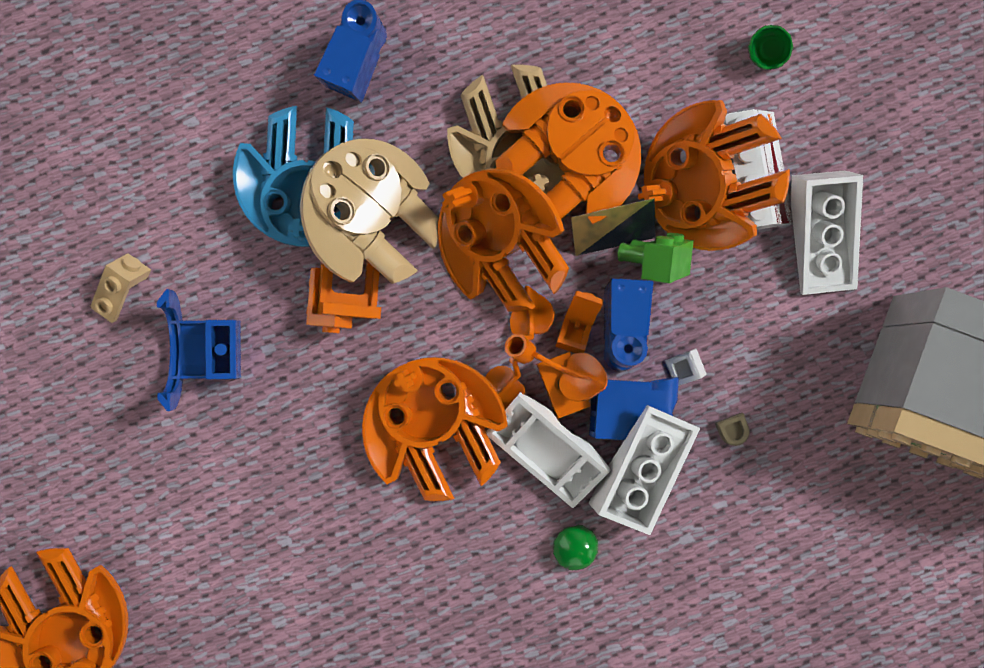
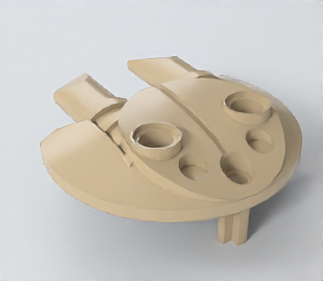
M511 65L521 98L541 87L547 86L540 67ZM484 75L474 80L461 94L472 130L468 131L458 125L447 128L450 155L455 168L462 178L480 170L496 168L495 160L523 136L521 133H509L502 126L503 122L498 119ZM570 106L563 109L567 117L574 118L579 115L574 107ZM548 156L546 159L541 158L523 176L534 182L546 194L562 180L561 176L564 172L559 168V164H555Z
M355 139L333 147L324 153L310 169L301 193V222L311 249L327 269L348 282H354L362 274L363 260H367L391 284L409 278L418 270L384 238L385 234L380 230L391 222L390 218L399 216L418 236L434 249L438 241L439 217L417 196L418 192L427 190L430 183L424 172L409 155L389 143L375 139ZM369 164L374 167L375 175L370 172ZM334 206L340 210V219L334 214Z

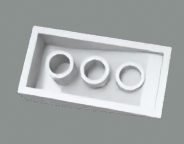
M850 171L792 175L791 210L800 293L802 295L857 289L863 175Z
M647 405L609 463L610 472L597 484L589 501L590 506L602 517L651 535L700 428Z

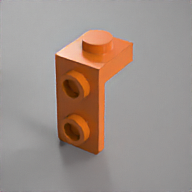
M312 267L309 278L306 325L322 327V332L340 333V328L352 329L353 317L317 314L320 268Z
M575 291L564 316L555 347L573 353H584L592 325L604 300L589 292Z

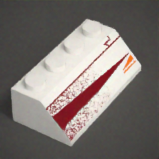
M752 109L726 114L724 124L727 126L762 114L776 128L774 112ZM779 140L735 154L731 159L735 169L732 170V173L736 174L737 182L741 184L784 171ZM788 191L785 202L749 212V215L746 217L757 225V230L793 224Z

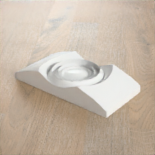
M519 393L505 409L508 427L500 431L488 428L486 431L491 440L572 508L611 470L588 441L572 434L561 425L550 409L522 393Z

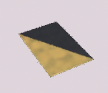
M655 198L571 217L575 256L618 247L621 243L631 244L632 240L644 241L656 238ZM589 216H607L594 224H591L588 219Z

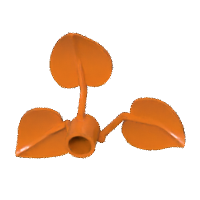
M525 286L524 289L534 303L535 308L511 313L510 329L513 335L505 342V352L510 356L509 362L512 363L514 371L507 366H496L485 376L500 396L504 408L506 409L519 393L525 395V387L518 381L521 376L518 362L526 364L534 358L564 373L559 380V388L562 394L569 400L575 402L586 401L605 390L608 384L607 373L603 365L592 355L575 353L569 357L567 367L565 368L536 352V346L530 340L534 339V334L541 335L549 330L554 321L555 312L552 304L545 297L537 293L530 286Z

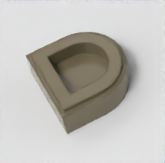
M742 412L715 422L720 438L729 445H741L749 437V426Z

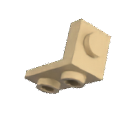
M126 254L107 264L92 300L91 309L109 322H115L119 317L129 289L147 279L151 269L130 254Z

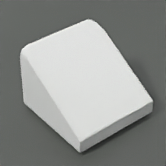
M696 348L665 360L671 377H679L678 386L701 379L706 375Z

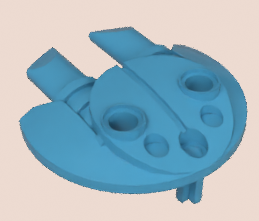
M291 106L268 116L266 153H263V156L251 144H239L233 165V184L241 209L258 230L270 238L287 245L310 247L302 227L300 201L304 182L316 161L308 160V162H305L304 160H297L295 155L297 106ZM326 107L323 154L341 143L353 140L354 121ZM369 164L370 172L375 175L374 167ZM282 197L284 199L283 207L279 210H273V201ZM338 211L337 213H334L335 216H336L338 219H340V217H341L340 211Z

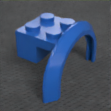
M166 289L157 300V308H161L164 311L168 323L170 363L165 389L163 392L157 393V399L166 411H173L177 408L180 400L183 379L241 378V320L183 321L180 302L176 292Z

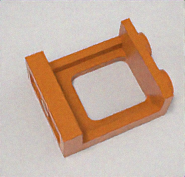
M366 260L364 292L361 295L336 293L332 290L333 273L321 263L317 314L380 319L381 307H377L380 272Z

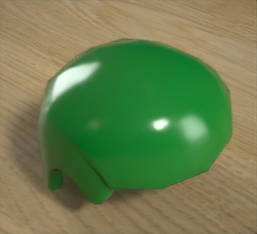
M765 25L751 36L748 45L749 58L754 65L764 70L780 68L791 57L794 47L792 37L781 26Z
M578 524L564 528L553 542V554L558 564L563 568L572 571L582 570L590 566L598 554V539L592 530Z

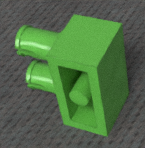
M667 233L666 236H657L656 240L651 242L632 240L630 245L626 243L620 244L618 260L642 264L641 279L672 283L690 275L694 240L684 239V235L679 233Z

